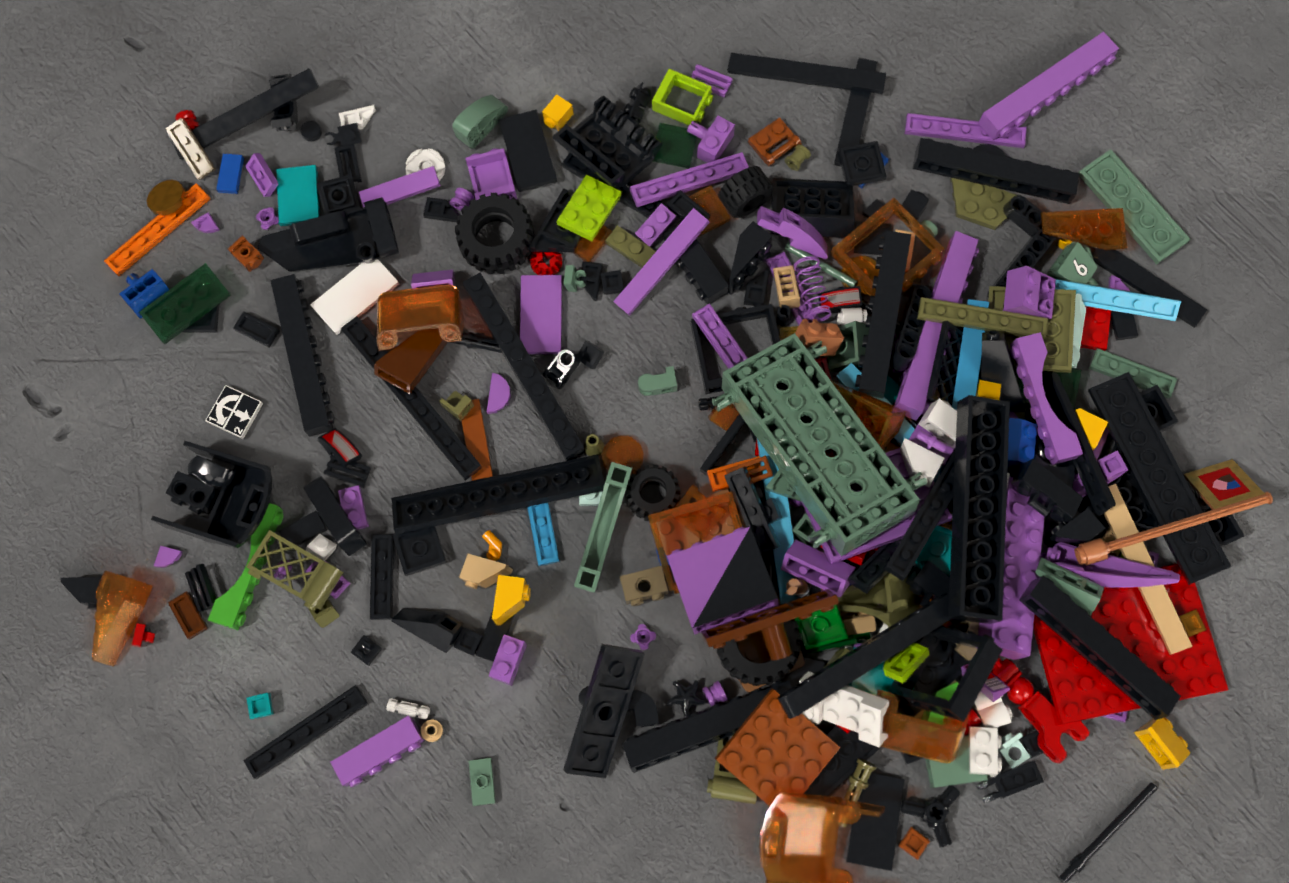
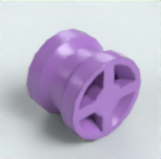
M457 188L455 191L456 195L450 200V204L461 211L465 205L468 207L469 201L475 197L466 189Z
M719 681L714 682L711 687L706 686L702 688L710 706L716 705L720 701L725 702L728 700Z

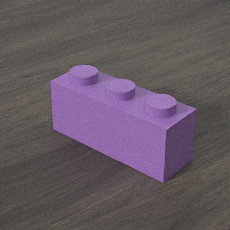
M795 540L785 553L781 570L823 590L828 589L841 598L850 585L849 577L854 573L856 567L843 561L830 565L825 553Z

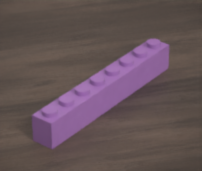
M1102 32L985 111L979 120L980 126L993 140L999 136H1006L1013 126L1019 127L1026 121L1027 117L1030 115L1033 117L1038 114L1043 106H1050L1059 95H1066L1071 90V87L1081 85L1087 76H1094L1100 71L1102 66L1110 65L1116 59L1115 55L1119 48Z

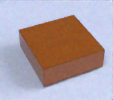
M910 827L898 844V847L918 860L930 840Z

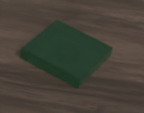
M659 123L656 138L663 142V145L653 159V162L689 169L697 137L688 133V128Z

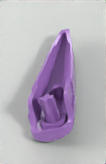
M1057 543L1053 548H1048L1047 553H1041L1040 559L1042 557L1103 587H1148L1178 583L1180 580V575L1173 571L1108 555V559L1097 563L1080 565L1074 549L1077 547L1067 543Z

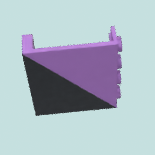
M751 527L737 528L733 533L717 535L708 542H697L688 549H677L667 556L694 635L779 605L776 592Z

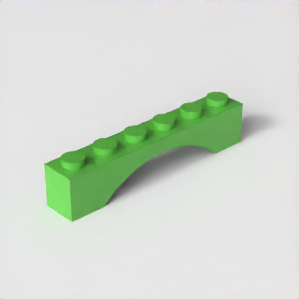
M269 503L260 525L251 536V549L247 565L268 531L271 530L275 533L277 526L281 524L284 514L278 505ZM273 537L267 544L268 550L270 545H273L275 541V538ZM267 557L258 558L254 567L261 570L262 566L267 563ZM245 567L237 582L225 594L215 600L208 621L237 631L244 624L246 619L245 611L247 606H250L253 601L254 587L260 582L259 579L248 574L250 569Z

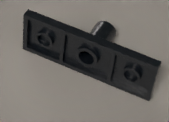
M607 644L601 645L590 684L579 693L578 699L583 707L563 769L566 774L599 778L607 777L645 655L643 651Z

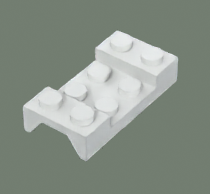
M808 671L799 680V683L807 679L808 677L812 676L814 673ZM848 685L802 713L808 720L816 724L826 720L859 733V740L880 747L888 738V734L882 732L883 717L889 706V700Z

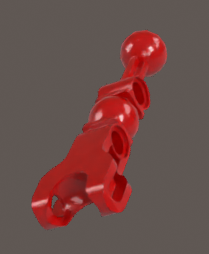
M998 658L992 673L1010 687V690L1006 692L1008 699L1020 705L1018 709L1038 730L1037 741L1039 748L1054 763H1062L1067 756V752L1060 743L1061 734L1066 733L1076 741H1083L1089 736V730L1081 721L1059 725L1055 707L1039 691L1034 692V686L1031 681L1025 677H1020L1022 672L1019 671L1012 661L1005 659L1002 662Z

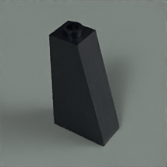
M997 330L982 332L981 380L1001 384L999 400L1010 402L1009 412H1025V398L1005 333Z

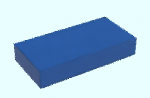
M222 155L216 188L218 193L238 194L244 162L242 155Z

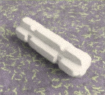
M392 698L387 703V711L395 713L398 711L399 714L412 717L417 715L418 718L425 720L430 714L428 706L421 705L419 707V704L401 701L400 703L399 700Z

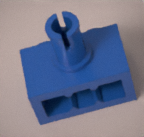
M153 269L141 278L136 273L130 274L134 280L127 276L126 282L130 286L119 293L140 319L173 295Z

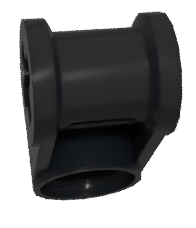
M574 350L560 351L553 362L545 369L543 377L549 378L556 384L558 389H561L581 362L579 353ZM568 354L572 356V361L569 365L566 363V356Z

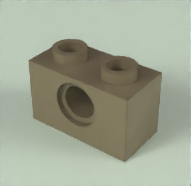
M662 566L620 576L626 604H631L632 607L644 604V600L652 598V601L664 599V595L668 594ZM645 582L651 588L648 592H641L638 589L639 585Z

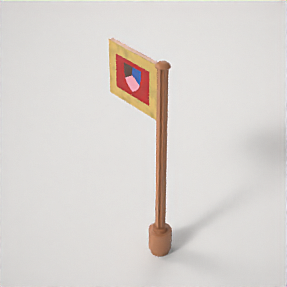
M1233 459L1184 474L1185 479L1212 509L1211 511L1110 542H1103L1099 538L1082 543L1074 549L1075 556L1080 565L1097 563L1108 559V554L1111 551L1266 503L1271 504L1273 497L1269 492L1264 493Z

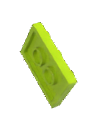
M586 175L557 219V225L593 242L620 199L621 191Z

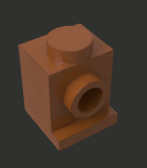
M243 235L228 248L232 256L249 272L257 268L264 259L261 253Z

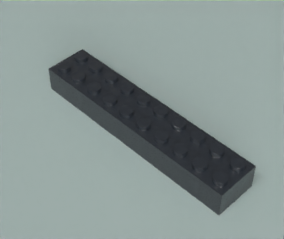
M968 395L957 402L949 619L985 624L1002 621L1010 402Z

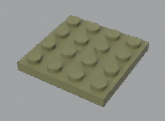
M989 286V309L1003 311L1006 287ZM1055 289L1052 319H1048L1046 338L1043 340L1047 349L1043 371L1071 373L1076 290ZM1005 334L1009 349L1010 344L1016 338H1020V336ZM1013 359L1015 369L1017 370L1016 361Z

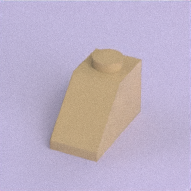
M467 554L459 578L466 582L465 586L472 589H477L478 586L487 588L497 582L498 575L509 576L512 574L513 569L500 562Z

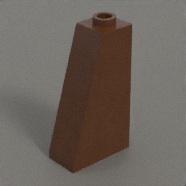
M434 320L430 321L376 361L374 364V375L411 394L449 342L450 329L443 323H438Z

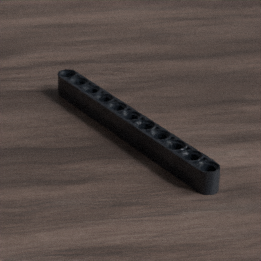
M949 590L781 694L777 699L788 719L802 714L951 620L948 618Z

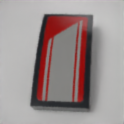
M860 286L840 288L818 294V296L825 295L828 297L825 302L819 303V306H829L831 313H840L841 308H862ZM826 297L818 298L819 301L826 299Z
M336 428L318 437L319 442L329 455L333 454L343 468L360 460L362 454L355 445Z

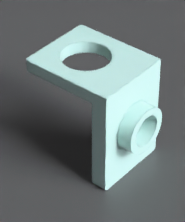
M1010 732L1002 737L1001 749H998L1011 769L1030 758V755L1019 741L1023 737L1021 732L1014 735ZM1016 747L1021 751V757L1018 760H1012L1009 757L1008 752L1010 748Z

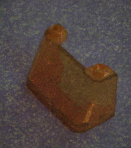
M439 285L388 291L379 295L377 300V345L379 351L394 348L398 342L397 333L438 328L440 337L444 341H462L464 317L460 294L455 286Z
M877 691L878 697L889 700V706L883 717L882 732L888 734V738L880 747L947 764L956 759L969 714L964 722L945 716L941 725L897 713L898 700L896 696L890 692Z

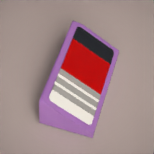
M969 664L961 667L962 676L964 675ZM991 672L981 692L994 703L1008 692L1010 687Z

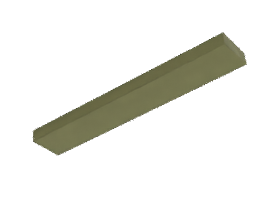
M923 297L920 299L917 317L919 320L936 323L949 321L954 326L984 331L997 330L1008 335L1020 337L1041 332L1043 340L1046 338L1048 318Z

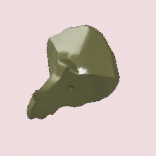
M910 570L904 581L888 572L867 594L854 585L848 586L841 598L837 596L839 601L837 606L840 612H861L875 616L890 627L921 608L922 606L919 603L923 596L914 594L909 589L911 586L906 583L912 570Z

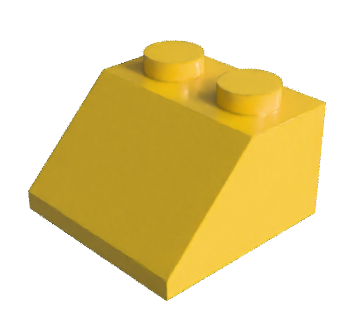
M498 575L492 620L496 625L501 626L523 609L525 602L530 600L531 588H529L525 578Z
M1165 717L1158 720L1152 718L1134 732L1162 770L1177 768L1191 753L1187 749L1188 744L1181 736L1176 735L1172 730V723Z

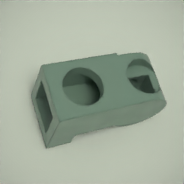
M674 366L666 367V373L641 375L638 379L639 392L644 396L676 392L677 382Z

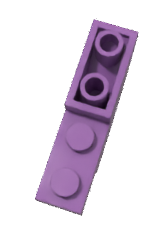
M760 207L757 212V225L777 232L781 236L789 237L790 246H793L795 249L803 250L825 260L828 258L826 241L809 222L785 208L780 213H777L765 207Z

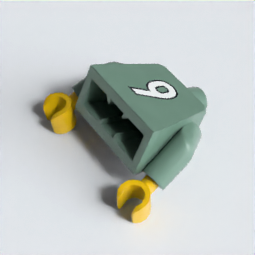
M1064 234L1062 240L1059 239L1057 243L1058 247L1063 249V251L1046 275L1054 279L1098 286V282L1092 278V275L1097 270V264L1094 262L1090 248L1075 240L1071 241V236Z

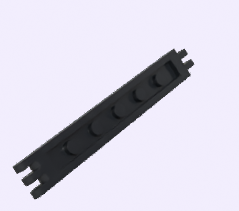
M1042 371L1043 388L1051 409L1057 418L1077 435L1083 454L1072 461L1095 513L1101 516L1110 508H1113L1116 502L1059 375L1055 372Z

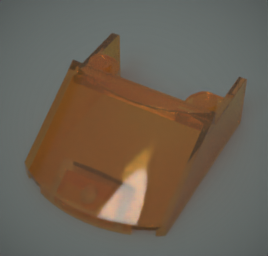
M779 793L766 813L760 835V862L767 879L766 883H853V877L847 870L834 867L839 822L854 824L860 819L861 814L879 817L885 812V807L842 799V797Z

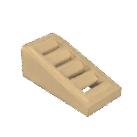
M794 266L773 268L779 306L787 305L790 309L800 307V295ZM790 274V277L779 278V276Z

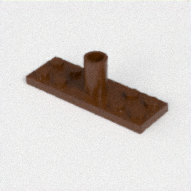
M826 589L702 631L701 634L708 647L717 649L725 646L727 641L733 639L741 641L748 638L747 634L761 630L770 659L779 660L792 654L783 622L797 617L799 619L809 618L812 616V612L821 610V612L834 609L833 605L839 604L835 593Z

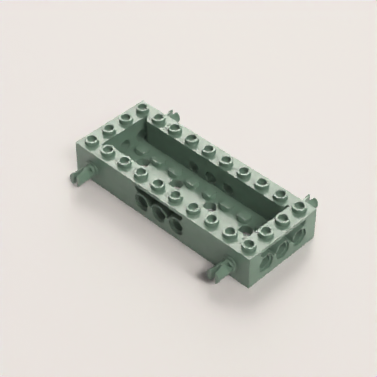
M794 333L724 371L722 390L725 393L713 398L712 403L714 406L717 405L718 412L730 404L735 406L821 527L817 532L808 535L809 542L814 541L813 547L817 548L830 540L842 557L915 514L920 499L914 490L926 485L927 480L926 478L920 479L921 472L907 480L903 478L814 358L827 353L826 346L821 347L822 341H818L806 349ZM784 383L788 386V389L779 390L777 385ZM809 416L812 422L803 423L800 418ZM832 449L836 451L837 455L835 457H828L825 451ZM857 483L861 485L862 490L855 492L850 486Z

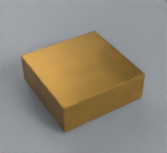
M1197 610L1179 616L1188 637L1206 630Z

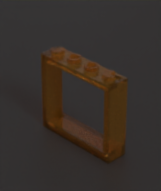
M892 198L832 248V257L853 279L858 281V284L869 296H875L876 289L872 288L873 281L852 261L847 253L894 214L932 251L905 273L902 287L903 292L911 287L913 280L922 278L928 272L927 269L931 265L936 266L943 259L942 256L945 248L895 198Z
M732 491L647 516L668 590H674V594L679 593L676 582H673L656 522L726 502L734 530L740 528L742 525Z

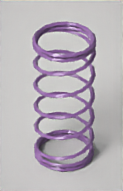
M813 256L801 258L794 264V270L798 273L796 279L800 282L799 290L802 292L801 300L805 302L803 305V310L807 312L805 319L812 323L813 319H808L807 317L811 314L829 312L828 315L818 318V322L825 321L831 316L830 307L827 305L815 307L810 311L805 309L806 304H819L828 299L827 296L820 295L808 301L803 300L804 293L818 294L826 289L825 286L818 285L805 291L801 290L800 286L802 284H817L824 278L817 275L809 277L802 282L798 279L799 274L811 275L821 270L819 266L820 260ZM803 261H817V264L807 268L796 267ZM815 268H819L818 271L812 273H802L814 270ZM812 278H821V280L817 282L805 283V281ZM818 287H823V288H824L823 290L818 291V292H812V293L807 292V291H809V290H811V289H813V288H818ZM826 297L823 301L809 302L816 298Z

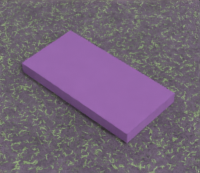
M521 275L520 340L529 355L558 354L561 351L562 275Z

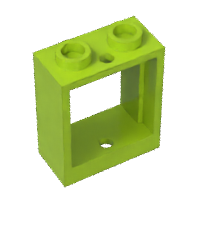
M668 69L652 100V110L688 126L692 121L701 123L705 115L704 110L706 106H710L713 100L712 86ZM673 86L702 97L694 115L665 103Z

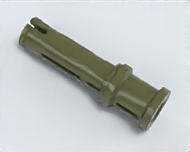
M862 758L857 759L858 765L855 772L849 777V788L833 820L842 827H847V823L862 790L868 788L870 775L877 768L873 763Z

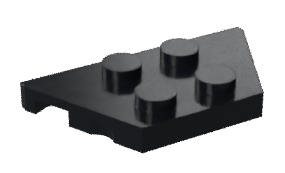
M563 188L529 245L530 252H574L581 241L582 236L557 225V219L571 199L566 189Z

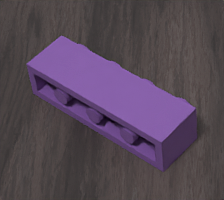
M407 716L330 763L342 786L348 787L350 785L352 788L360 784L364 776L368 774L372 776L382 770L381 766L388 762L393 764L402 758L401 754L409 751L410 753L420 748V743L424 739L413 718Z

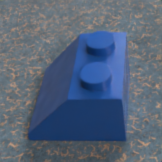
M1009 418L1008 467L1018 469L1022 463L1034 459L1037 424L1024 419Z

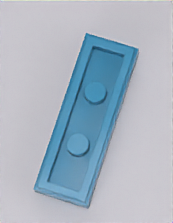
M549 503L527 507L538 565L543 566L560 562Z

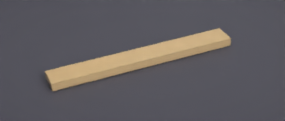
M1117 485L1108 486L1116 505L1105 512L1104 516L1115 539L1139 533ZM1143 542L1120 548L1125 559L1154 566ZM1164 585L1138 587L1169 655L1192 647Z

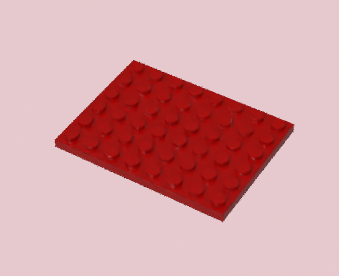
M1178 564L1159 567L1180 575L1178 583L1164 584V587L1178 617L1197 610L1206 630L1188 637L1192 647L1172 655L1168 653L1139 588L1104 587L1101 599L1090 617L1097 623L1102 624L1106 631L1114 638L1119 639L1123 646L1131 653L1136 654L1164 682L1170 684L1181 696L1178 701L1228 690L1196 584L1188 585ZM1034 614L1033 631L1059 725L1141 708Z

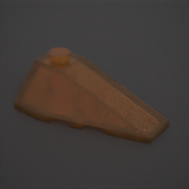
M1123 208L1041 213L1043 234L1079 242L1103 250L1127 249Z
M830 380L883 450L898 434L906 412L889 403Z
M104 571L96 590L97 607L94 618L96 622L95 633L93 634L92 660L114 667L147 603L153 588L152 585Z

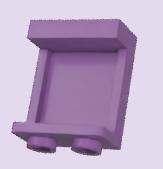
M496 148L486 153H475L470 157H466L476 200L480 199V195L491 196V193H497L498 196L507 194L510 200L512 198L517 199L504 148Z

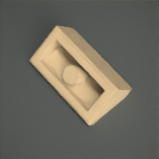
M840 612L848 636L876 631L874 616L861 612Z

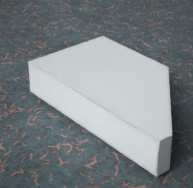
M371 105L339 113L341 126L357 123L359 130L363 129L375 113V106Z

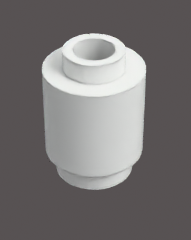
M861 307L841 308L840 313H837V325L842 326L854 321L866 324L867 310Z

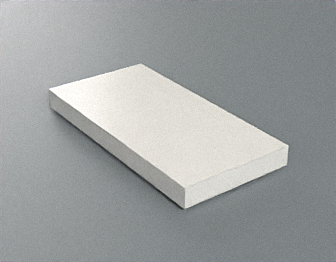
M377 259L372 263H361L310 305L331 330L338 335L342 332L341 328L356 316L358 318L400 284Z

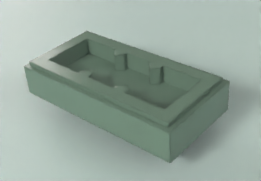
M492 758L470 760L469 770L473 806L495 804Z

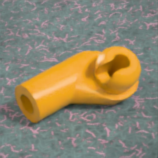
M487 530L482 535V538L489 544L486 557L489 560L497 561L502 554V542L490 530Z

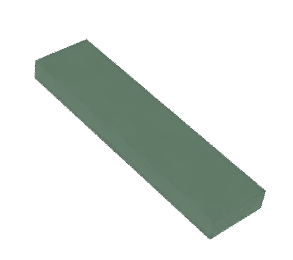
M1098 348L1095 350L1089 369L1112 378L1129 372L1138 388L1146 390L1158 385L1164 397L1168 399L1172 396L1177 378Z

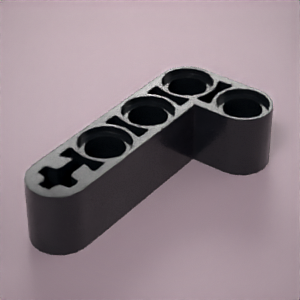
M322 476L303 487L330 533L348 556H351L367 545Z

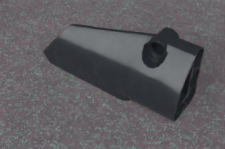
M383 197L363 202L364 208L349 212L338 211L289 226V229L262 236L257 249L289 272L358 263L368 264L377 259L399 253L390 213ZM369 248L372 250L369 257H362L364 249Z

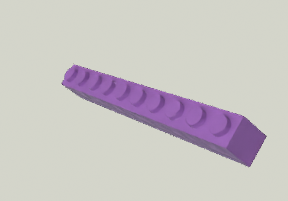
M955 231L949 240L931 299L962 304L963 298H960L961 293L965 292L968 281H965L966 277H969L974 265L971 262L975 260L979 251L976 248L978 239ZM924 321L915 356L906 369L892 410L893 412L917 420L921 414L924 415L927 411L929 403L926 402L942 323ZM948 330V337H949V340H950L951 334H950V332H949V330Z

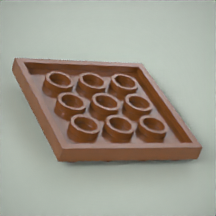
M771 689L714 759L784 818L840 747L803 714L788 719L777 699L780 694Z

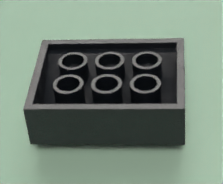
M773 178L772 211L780 213L785 208L794 212L817 229L822 237L852 238L855 221L853 186L846 187L845 181ZM771 230V234L780 235L779 233Z

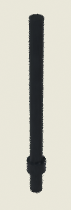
M1150 782L1078 857L1075 856L1069 862L1070 866L1058 877L1062 883H1067L1077 872L1080 873L1086 867L1085 863L1158 788Z

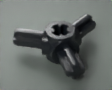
M950 785L938 799L933 798L931 802L924 801V804L903 800L901 812L921 817V821L927 822L928 827L933 828L939 847H947L952 844L945 824L948 822L946 816L950 812L948 808L960 795V792L956 787ZM932 807L934 810L939 811V815H936L938 819L930 816V812H933L931 810Z

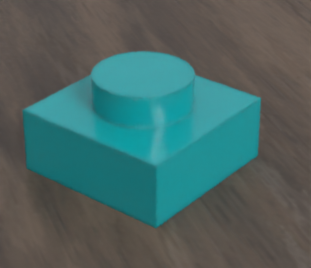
M270 693L246 697L249 718L251 720L274 715Z

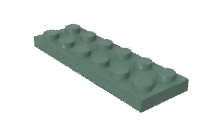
M1111 149L1079 171L1080 178L1156 265L1191 240Z

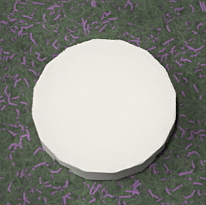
M429 148L428 150L418 149L411 153L406 160V174L408 175L434 166L440 181L445 173V163L439 152Z

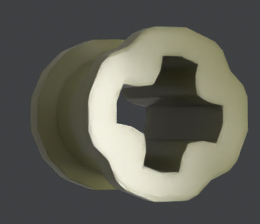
M798 144L791 156H787L784 161L789 168L798 171L802 162L805 159H809L811 154L806 147Z

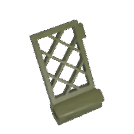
M271 530L268 531L246 566L250 569L248 574L259 580L261 577L268 579L306 601L304 606L314 612L317 608L322 609L344 573ZM273 537L279 540L280 549L269 552L267 544ZM296 550L299 559L287 562L285 551ZM281 552L284 564L272 566L270 555ZM267 557L269 568L259 570L254 567L258 558ZM314 560L318 563L314 571L305 573L304 561ZM300 563L302 574L290 577L288 566ZM285 567L287 578L282 580L275 579L273 570ZM304 579L305 586L300 593L293 589L291 580Z
M724 739L718 741L717 755L724 747L722 745ZM716 760L714 777L709 779L707 792L711 793V798L756 804L757 795L732 773L719 771L720 763Z

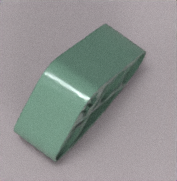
M493 95L480 98L469 105L454 120L452 126L455 136L468 147L474 149L499 123L498 119H502L506 115L508 107Z

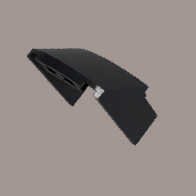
M184 441L183 445L195 454L211 458L212 461L237 472L231 484L221 488L209 519L195 515L190 517L184 526L152 516L151 520L165 528L202 539L205 542L238 549L253 535L266 513L272 491L271 468Z

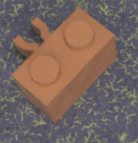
M803 319L795 332L806 349L818 341H822L821 347L826 346L827 353L820 356H835L844 340V336L837 324L819 323L817 319H813L812 323H809L807 319Z

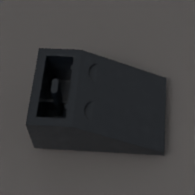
M754 221L739 237L729 281L730 295L735 290L739 291L748 275L751 277L757 271V265L761 261L765 262L771 254L772 235Z

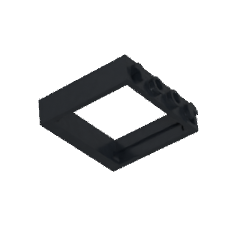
M759 303L751 308L738 307L730 312H716L724 325L766 317L772 345L780 341L772 304L761 305ZM691 319V330L705 395L722 392V378L709 380L699 334L701 329L695 320Z
M941 625L916 641L917 644L927 647L930 655L904 683L894 680L888 692L902 704L964 722L1003 650L994 643L995 639L989 635L979 636L972 631H967L966 633L955 627L948 629ZM940 640L977 648L950 701L913 690Z

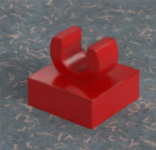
M137 623L132 646L141 648L142 641L153 643L155 633L144 632L146 625Z

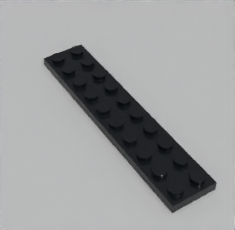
M1127 372L1090 388L1088 392L1102 419L1108 422L1106 427L1158 527L1203 513L1130 373ZM1208 522L1163 535L1188 585L1231 567Z
M597 454L393 497L391 500L394 532L397 535L603 491L605 484L599 456Z
M952 643L951 654L947 660L937 667H925L914 686V690L930 695L949 686L962 674L961 667L970 664L971 660H966L955 650L957 645ZM878 696L889 700V706L883 717L882 732L888 734V738L880 747L859 740V733L851 730L849 733H846L838 726L833 728L827 736L840 749L800 797L801 801L812 811L855 772L858 758L868 760L922 709L902 704L893 697Z

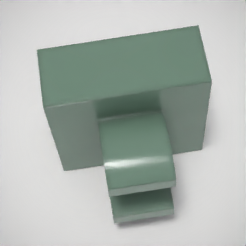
M566 265L564 286L569 292H577V286L580 288L585 287L584 281H578V279L582 276L586 277L587 274L583 270L577 271L574 265Z

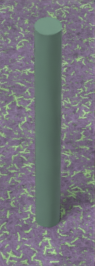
M789 242L785 246V250L799 258L812 256L803 250L790 246ZM807 260V261H806V262L812 264L813 266H814L815 264H817V261H816V260ZM820 260L819 266L822 271L850 287L857 285V280Z

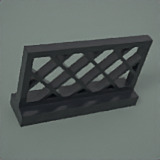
M949 321L942 322L926 398L931 402L941 399L949 403L948 397L950 396V404L952 406L958 369L956 359L958 358L959 362L961 349L959 340H962L963 332ZM948 330L950 331V334H951V337H952V340H951V341L949 340V337H948ZM952 344H954L957 353L955 355L951 347ZM944 349H946V352H947V356H948V359H947V360L945 359V356H944ZM948 363H950L953 371L951 374L948 369ZM940 368H942V371H943V375H944V378H943V379L941 378V375H940ZM944 382H946L949 390L948 393H946L943 385ZM936 387L940 394L939 398L935 396Z

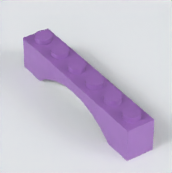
M1041 332L1016 338L1010 344V354L1016 361L1018 377L1022 379L1024 384V395L1029 399L1031 415L1036 419L1038 435L1045 445L1046 458L1050 460L1051 465L1078 458L1083 452L1076 433L1057 418L1045 396L1042 371L1047 349Z

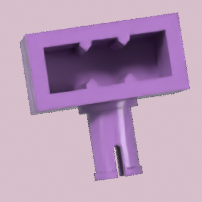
M720 116L716 117L708 129L692 121L687 132L702 139L697 148V158L706 163L719 160L734 136L735 124Z

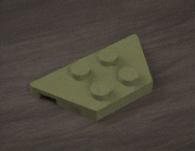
M950 178L953 187V201L956 205V217L992 230L997 229L1005 219H1008L1003 209L1005 204L1016 196L1015 194L991 186ZM1013 204V207L1017 210V205Z

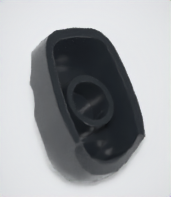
M198 455L191 459L188 465L190 476H196L205 484L216 487L228 486L237 474V472Z

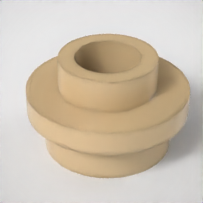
M427 720L421 727V736L428 742L439 740L443 734V727L436 720ZM433 726L435 728V733L429 735L428 729L429 727Z

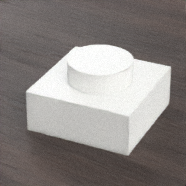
M319 533L308 544L306 551L325 561L336 550L337 544Z

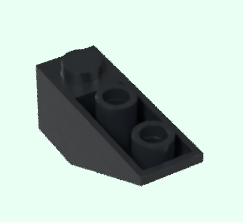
M402 608L391 620L401 628L445 653L453 647L463 626L462 622L446 613Z

